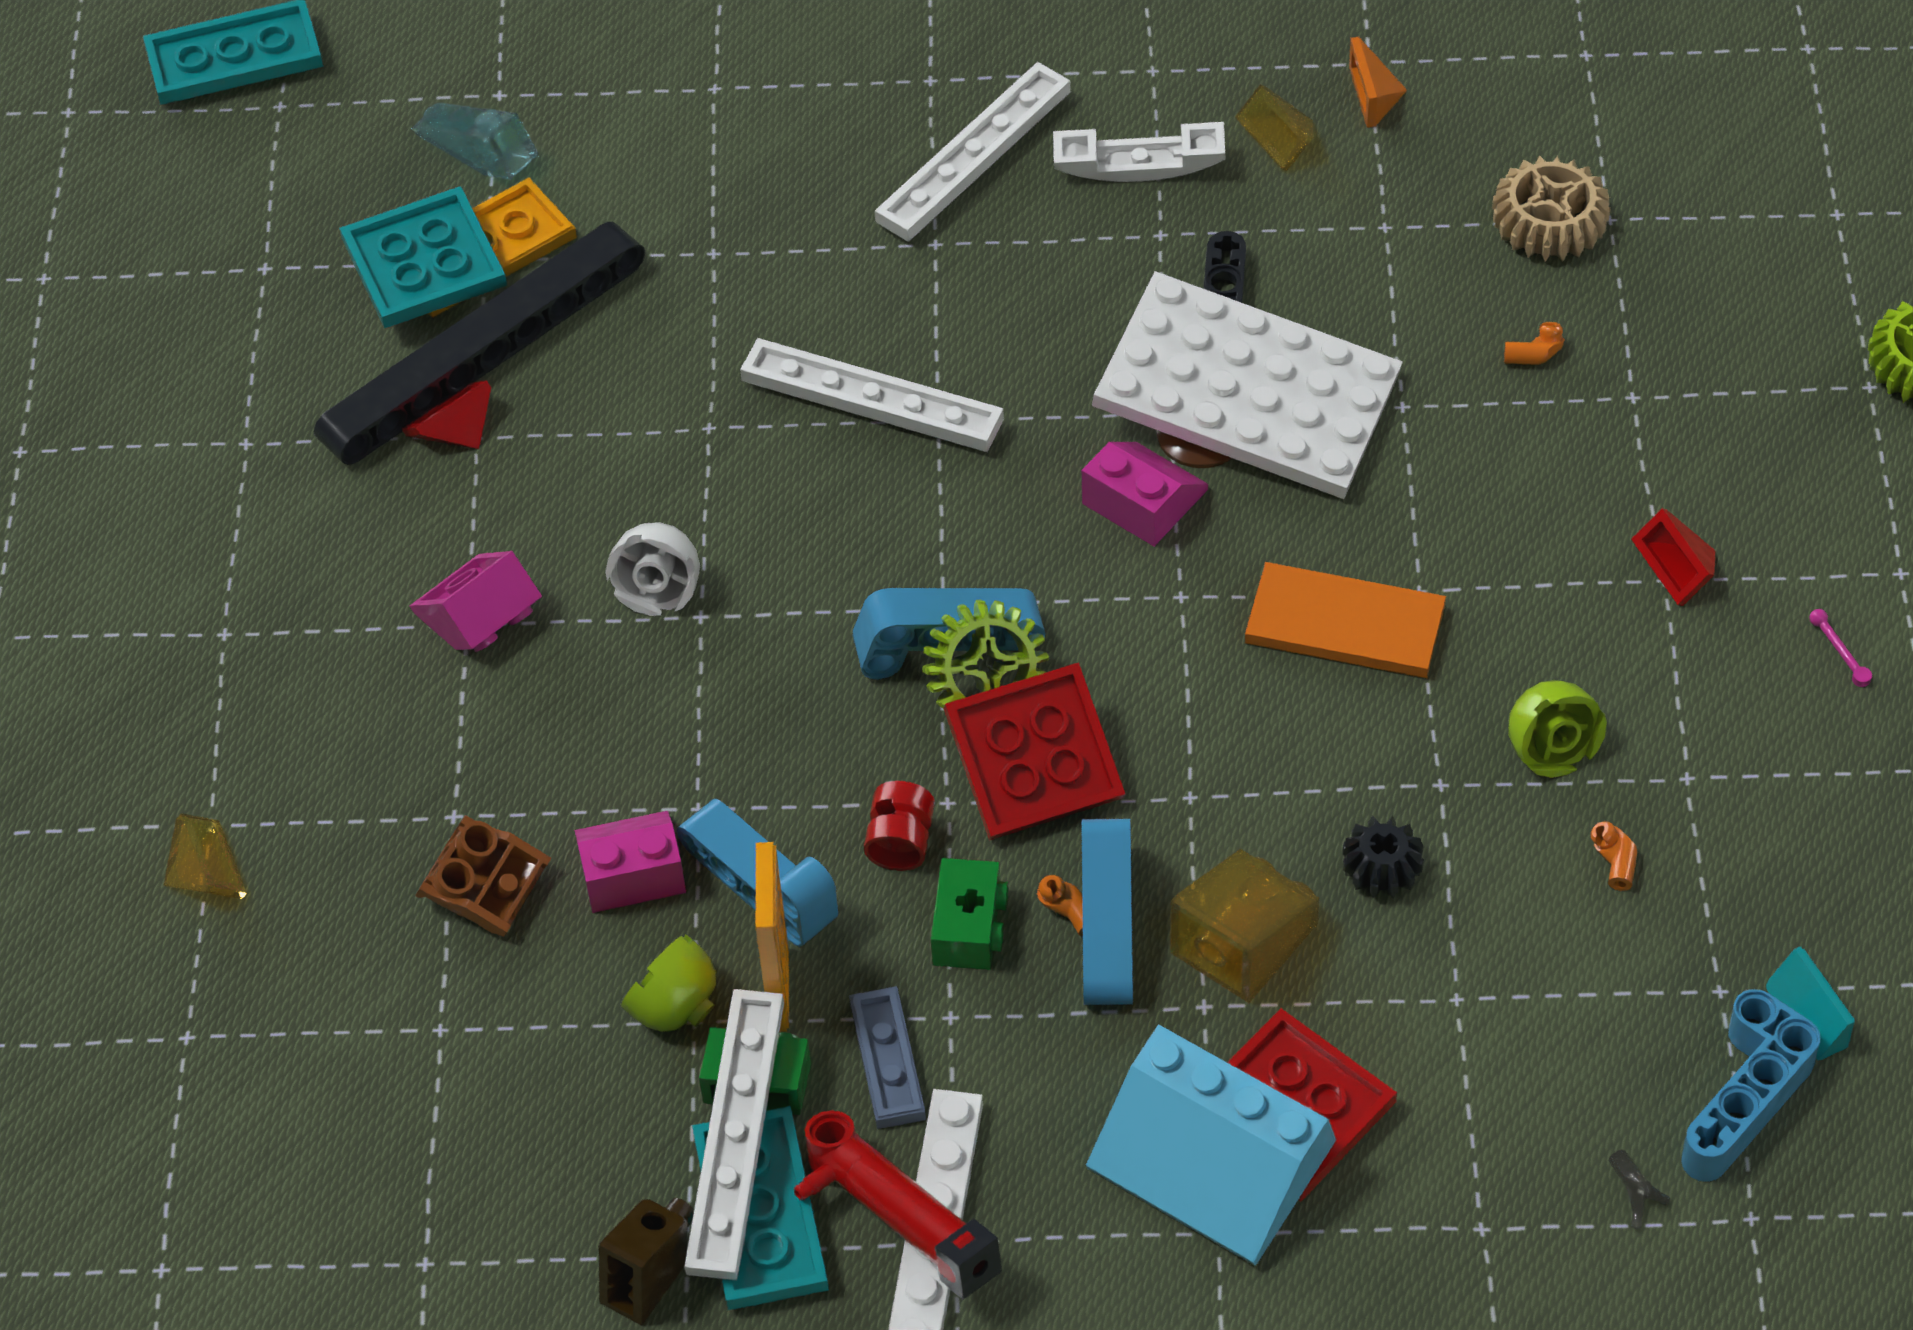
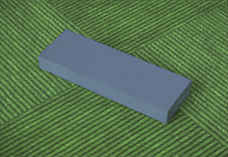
M897 986L849 995L877 1129L926 1120L925 1108Z

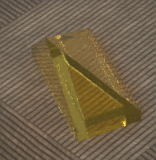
M1261 84L1235 116L1271 158L1285 171H1288L1313 139V120Z
M183 813L176 818L164 886L242 899L247 894L219 820Z

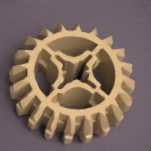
M1558 155L1553 162H1546L1539 156L1535 164L1523 160L1519 169L1510 168L1506 178H1500L1492 204V209L1494 210L1493 221L1495 228L1499 229L1501 240H1510L1512 250L1525 248L1528 258L1534 253L1542 254L1544 261L1550 255H1557L1563 261L1569 252L1580 257L1584 248L1593 249L1597 239H1601L1606 231L1611 210L1609 207L1608 189L1603 188L1601 177L1592 176L1590 166L1578 169L1575 159L1568 164L1561 163Z

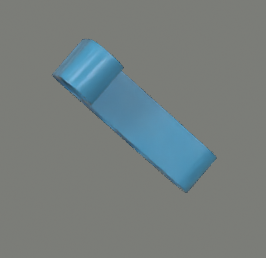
M887 588L875 591L864 601L852 634L861 671L869 679H882L894 675L902 667L908 651H923L925 646L938 647L940 641L932 638L930 631L937 629L945 633L948 630L941 620L943 615L948 614L956 621H959L957 606L960 604L966 605L972 615H974L975 600L979 599L985 601L988 613L994 600L1004 603V615L1012 606L1021 610L1019 622L1026 618H1030L1035 622V626L1028 636L1039 633L1045 638V629L1035 595L1030 590L1021 588ZM990 625V635L995 637L996 646L999 651L1018 650L1013 637L1004 628ZM975 629L960 640L955 651H969L972 644V634H975Z
M714 798L677 827V835L693 857L756 911V843L768 841L723 802ZM777 850L787 937L790 942L800 947L838 917L836 887L826 868L813 857L808 856L798 865H795Z
M1082 819L1084 1005L1133 1004L1130 819Z
M1751 989L1737 996L1733 1005L1728 1036L1731 1043L1748 1055L1749 1058L1694 1119L1687 1130L1681 1164L1684 1171L1698 1181L1709 1182L1722 1176L1805 1081L1814 1068L1820 1044L1818 1028L1810 1020L1765 991ZM1746 1019H1755L1761 1023H1751ZM1788 1046L1797 1047V1048L1801 1049L1802 1051H1800V1052H1799V1051H1793V1050L1788 1049L1787 1047H1788ZM1759 1079L1768 1080V1081L1772 1082L1773 1084H1772V1085H1766V1084H1763V1083L1759 1082L1758 1080H1759ZM1728 1113H1738L1743 1115L1745 1118H1734L1730 1116ZM1714 1138L1717 1139L1716 1146L1712 1145Z

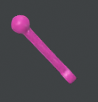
M1814 609L1809 616L1811 624L1821 628L1853 672V683L1858 687L1868 686L1872 678L1871 671L1866 667L1859 666L1827 622V613L1823 609Z

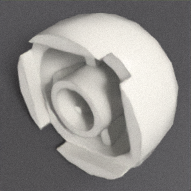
M644 523L626 531L616 543L608 558L605 573L607 581L610 577L611 583L615 587L614 595L619 602L635 612L658 616L662 614L660 609L671 610L676 607L675 611H678L692 598L697 585L700 562L697 550L686 534L674 526L664 523Z

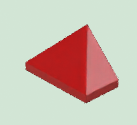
M487 380L470 383L402 428L406 437L479 449L491 386Z
M1662 508L1631 539L1679 606H1684L1714 576L1715 550L1667 509Z

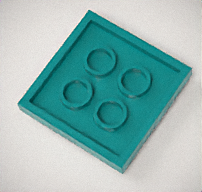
M461 186L339 228L344 245L384 329L507 286L505 273Z

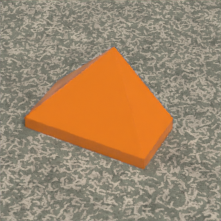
M1353 37L1350 41L1349 69L1367 128L1375 127L1405 94L1407 89L1360 37Z

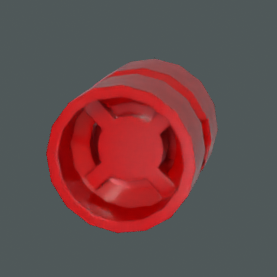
M890 781L877 787L874 791L870 811L871 821L867 827L864 843V854L871 862L880 867L897 871L913 870L922 865L926 856L929 839L928 830L931 827L935 800L930 791L921 785L907 781Z

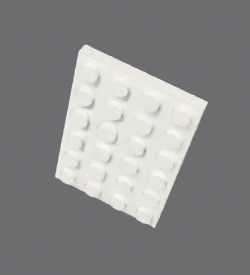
M1155 271L1094 393L1092 406L1344 499L1400 373L1402 361Z

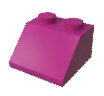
M1108 442L1081 470L1082 504L1154 547L1208 490V483L1138 442Z
M513 551L476 555L409 607L416 616L455 650L474 649L475 652H478L498 638L496 631L506 623L514 625L529 616L533 611L530 605L541 598L542 595Z
M668 811L574 830L592 913L686 893L681 858Z

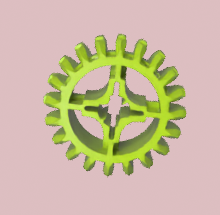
M1902 301L1897 310L1888 309L1883 319L1878 320L1874 326L1872 337L1869 340L1868 351L1870 370L1875 371L1876 383H1887L1888 394L1900 392L1903 403H1905L1910 398H1913V307Z
M979 599L975 600L974 615L964 604L957 606L959 621H956L948 614L943 615L941 620L948 630L943 633L937 629H932L930 636L940 641L937 648L925 646L923 650L924 654L935 658V663L926 664L922 667L923 673L938 676L927 684L928 691L935 693L944 690L938 697L936 704L944 708L946 703L965 698L956 686L952 674L972 675L975 678L976 688L981 690V692L1000 687L1002 676L1011 670L1018 669L1013 683L1046 673V671L1036 668L1037 663L1048 661L1049 654L1044 651H1034V648L1040 646L1045 641V638L1039 633L1028 636L1033 630L1035 622L1030 618L1019 622L1021 610L1014 606L1004 615V603L998 600H994L989 613L985 601ZM990 625L1004 628L1013 637L1019 652L999 651L996 646L995 637L990 635ZM975 629V634H972V644L969 651L964 655L954 657L952 660L953 653L960 640ZM984 653L995 659L1002 660L994 661L992 668L987 666L990 670L988 673L970 666L977 665L978 659H983L981 655Z

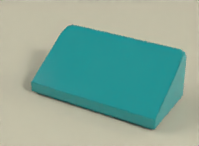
M1801 946L1795 948L1769 978L1766 990L1769 994L1810 1020L1818 1028L1820 1044L1816 1059L1822 1060L1848 1048L1855 1019L1805 949H1802Z

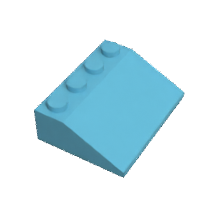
M1158 1024L1132 1063L1086 1163V1167L1256 1266L1332 1148L1336 1137L1329 1119Z

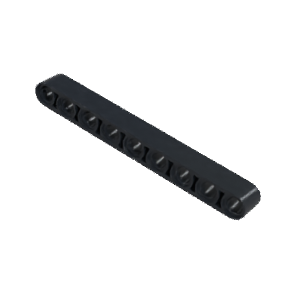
M613 221L600 225L327 410L315 424V437L342 463L351 465L359 462L403 432L402 428L470 383L476 382L632 275L643 263L645 258L644 247Z

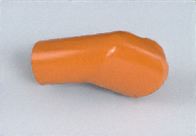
M1544 322L1539 327L1540 335L1532 342H1505L1504 364L1540 365L1545 363L1562 349L1565 341L1562 337L1563 327L1557 322Z
M1608 821L1599 822L1591 830V840L1594 842L1596 850L1611 864L1608 884L1611 888L1618 891L1629 890L1632 888L1638 853L1637 847L1622 830Z
M1048 875L1040 881L1037 891L1039 901L1045 908L1069 918L1079 936L1083 937L1082 893L1076 886L1065 882L1059 876Z

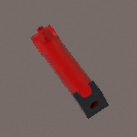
M830 1110L814 1115L807 1122L805 1136L812 1173L795 1186L794 1193L798 1199L805 1200L811 1195H816L834 1181L837 1182L938 1267L940 1281L963 1300L1002 1272L998 1237L975 1218L966 1224L860 1137L855 1132L854 1122L849 1115L840 1111Z

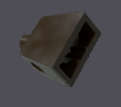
M672 1198L663 1207L650 1199L641 1200L599 1243V1303L641 1326L644 1324L685 1266L688 1226L692 1223L694 1209L683 1199Z

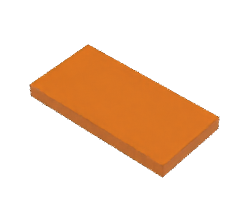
M1265 562L1245 632V643L1427 678L1445 608L1446 596Z

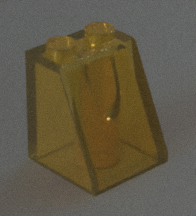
M1239 849L1180 891L1171 900L1170 953L1247 1003H1250L1318 925L1319 897L1315 896L1314 892L1304 883L1293 882L1277 872L1267 860L1261 857H1253L1244 850Z

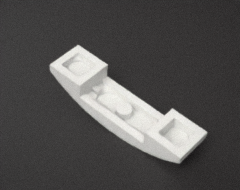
M1224 122L1181 124V136L1099 141L1096 138V129L1053 131L1054 169L1095 180L1120 182L1160 180L1193 173L1225 160Z

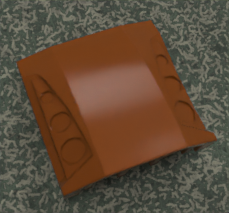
M465 815L415 896L418 898L427 897L442 907L473 921L489 932L504 937L540 875L551 860V857L512 833L492 828L485 822L475 821Z

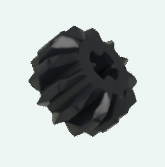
M1372 815L1368 821V827L1355 824L1351 837L1346 838V841L1343 843L1342 855L1344 856L1343 870L1345 876L1353 877L1352 883L1355 886V890L1369 886L1373 899L1379 893V890H1386L1394 899L1398 893V887L1411 890L1415 883V877L1420 876V873L1423 871V843L1421 838L1413 837L1411 824L1398 828L1396 827L1393 815L1386 824H1380Z

